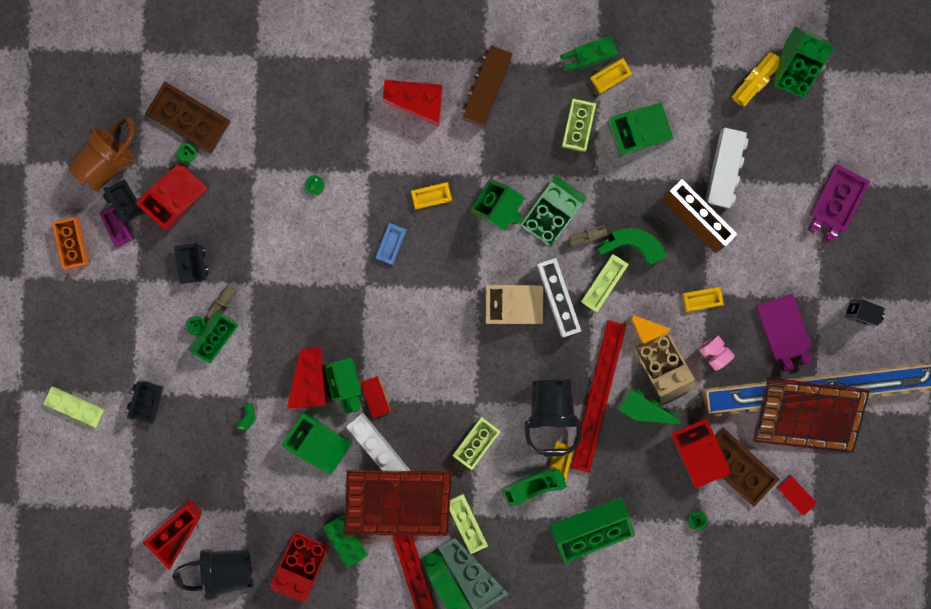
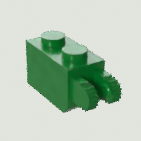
M611 35L575 47L574 50L560 55L561 60H566L575 56L576 62L564 66L565 71H570L576 68L580 70L614 59L618 53Z
M352 357L323 365L332 399L341 402L345 413L359 411L360 401L358 395L362 394L360 390L361 385L357 379L356 367Z

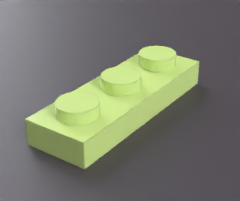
M612 254L581 300V303L598 312L629 264Z
M56 387L50 388L44 405L95 428L98 427L105 412V409Z
M464 494L450 499L449 510L470 554L488 547Z

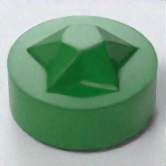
M182 144L176 150V157L181 163H191L196 157V150L190 144Z
M313 175L307 178L305 188L310 194L318 195L323 192L325 183L321 177Z
M192 316L186 321L185 327L188 333L198 335L206 325V322L199 316Z
M701 510L692 512L688 517L689 525L695 530H702L708 525V516Z

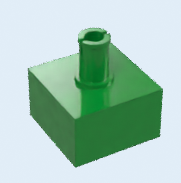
M489 178L470 212L485 222L505 231L511 221L514 224L521 222L523 215L517 211L525 197L511 187Z

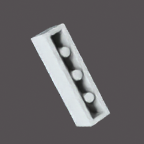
M723 128L720 131L705 198L707 205L722 209H729L734 205L736 199L734 189L738 187L740 181L738 171L744 163L742 153L748 145L746 132Z
M554 258L537 264L561 337L581 332L557 259Z
M361 413L346 426L383 472H411L364 413Z

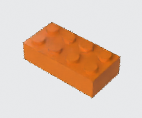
M74 217L52 222L62 269L68 270L90 265L80 219Z

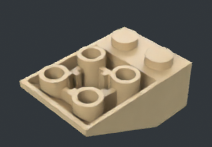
M486 285V324H543V286Z
M669 333L634 349L661 404L696 388L695 379Z

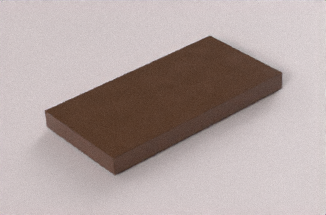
M165 81L145 113L211 154L231 123L229 119Z
M722 427L715 437L732 473L722 478L755 507L779 481V478Z

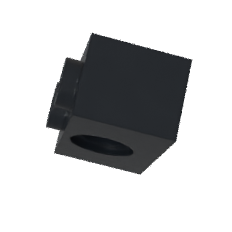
M851 299L844 317L863 325L879 326L884 320L885 313L883 312L885 308L863 299Z

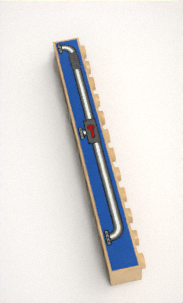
M931 363L777 380V382L818 386V388L821 386L868 391V398H874V394L893 396V392L899 391L900 394L913 393L912 390L919 389V392L931 391ZM768 382L703 389L705 412L711 413V416L723 415L722 412L730 411V414L742 413L741 410L749 409V412L761 411L760 408L763 407ZM786 394L784 405L798 407L802 396ZM804 395L801 403L816 405L818 397ZM819 398V401L824 400L825 403L834 402L832 398Z

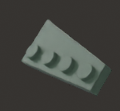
M454 537L438 546L439 551L473 609H486L509 595Z

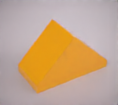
M634 315L630 317L640 342L643 344L668 333L670 328Z

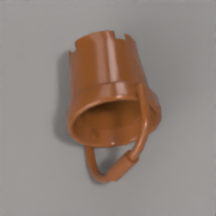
M123 118L109 132L93 127L88 133V140L68 165L74 177L83 184L85 182L91 183L90 189L100 191L123 168H128L134 162L133 155L127 149L136 130L133 120L131 118ZM126 123L129 135L125 143L122 144L112 135L122 124Z

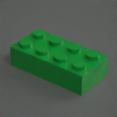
M216 310L188 349L192 354L211 364L239 325L230 317Z
M345 513L323 526L346 568L368 556V552L356 532H345Z

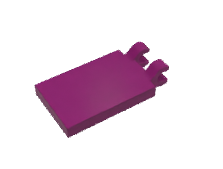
M835 164L809 214L814 219L807 230L815 233L823 225L829 228L824 239L829 242L835 241L839 231L842 233L846 232L871 181Z
M789 294L756 306L774 360L780 359L784 371L794 369L790 358L798 355L802 364L812 363L811 356L807 351L812 346L794 295Z

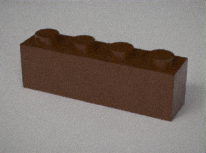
M493 45L490 46L489 50L485 49L482 60L485 62L482 68L478 67L475 75L477 79L476 85H471L468 93L470 100L468 104L464 103L461 110L463 120L483 128L485 127L513 53Z
M683 180L679 181L661 199L714 253L724 248L737 235Z

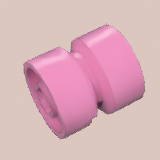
M719 335L711 337L698 348L704 358H709L708 363L715 371L727 365L735 357L728 347H724V341Z

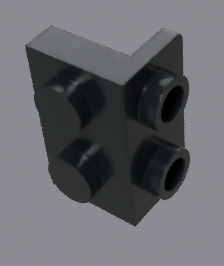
M125 179L109 188H103L105 193L102 196L108 205L112 203L115 210L112 212L117 221L122 220L126 224L145 213L136 204L138 200Z
M201 242L174 246L179 284L207 280L208 267L204 265L203 259L206 254L204 246H201Z
M144 380L137 381L131 390L133 395L132 401L128 403L126 413H128L127 419H137L153 424L164 386Z

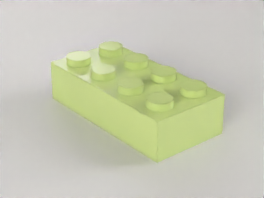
M572 99L562 143L563 148L581 152L586 151L596 107L595 103Z
M481 416L453 453V457L472 470L501 431Z

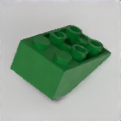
M795 26L784 44L773 85L804 98L835 47L824 38Z
M662 102L613 116L607 121L619 157L674 139Z
M555 175L520 226L552 247L581 208L587 196Z
M633 386L631 389L626 387L614 407L634 420L680 424V421L676 419L677 414L665 407L663 410L660 409V403L650 397L646 400L643 398L645 394Z
M305 411L301 414L281 446L297 457L332 475L353 442Z

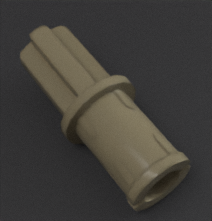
M602 225L589 230L585 229L584 232L571 235L568 238L570 245L576 246L586 242L592 243V241L607 237L608 235L605 226Z
M227 284L219 298L215 299L216 302L207 316L211 318L216 310L223 313L225 308L229 307L228 304L235 293H237V290Z

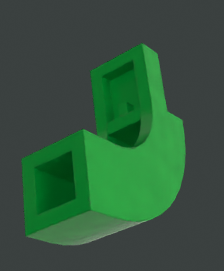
M633 228L620 229L610 233L613 241H610L608 238L600 242V247L597 248L599 255H603L621 245L633 246L640 251L647 265L667 257L662 245L655 237L645 231Z
M552 467L519 479L501 488L508 506H517L542 493L563 490L567 485L560 469Z
M437 548L421 557L427 569L426 572L446 608L472 609L465 594L450 573L439 549Z

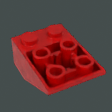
M179 163L148 189L136 204L164 230L171 231L209 188Z
M707 418L671 433L695 488L732 474Z
M294 532L271 582L270 590L305 604L330 546Z

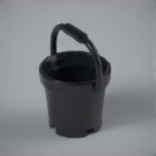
M571 380L532 381L531 416L528 418V421H525V438L528 446L535 453L545 457H558L571 453L578 447L582 434L581 420L578 419L574 412ZM577 427L576 440L569 449L539 450L531 442L530 428Z
M248 548L226 551L202 549L200 551V561L185 563L179 566L172 575L175 585L186 591L203 590L206 601L217 599L219 595L253 587V579H251L252 565ZM200 566L202 586L184 585L180 571Z

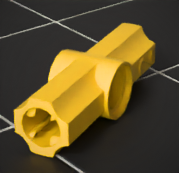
M769 52L759 65L754 67L751 73L745 77L742 85L731 96L736 103L745 107L753 96L768 83L770 76L779 66L780 58L776 54Z

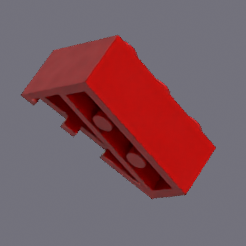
M384 80V103L440 126L443 85Z
M322 347L300 349L287 409L328 404Z
M188 498L146 535L143 544L169 570L198 523L202 510Z

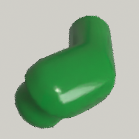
M253 403L244 405L245 416L237 422L239 430L246 431L255 422L256 416Z

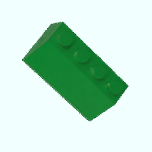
M622 498L611 500L606 504L593 507L588 511L575 514L570 518L559 520L550 525L564 563L635 536L630 516Z

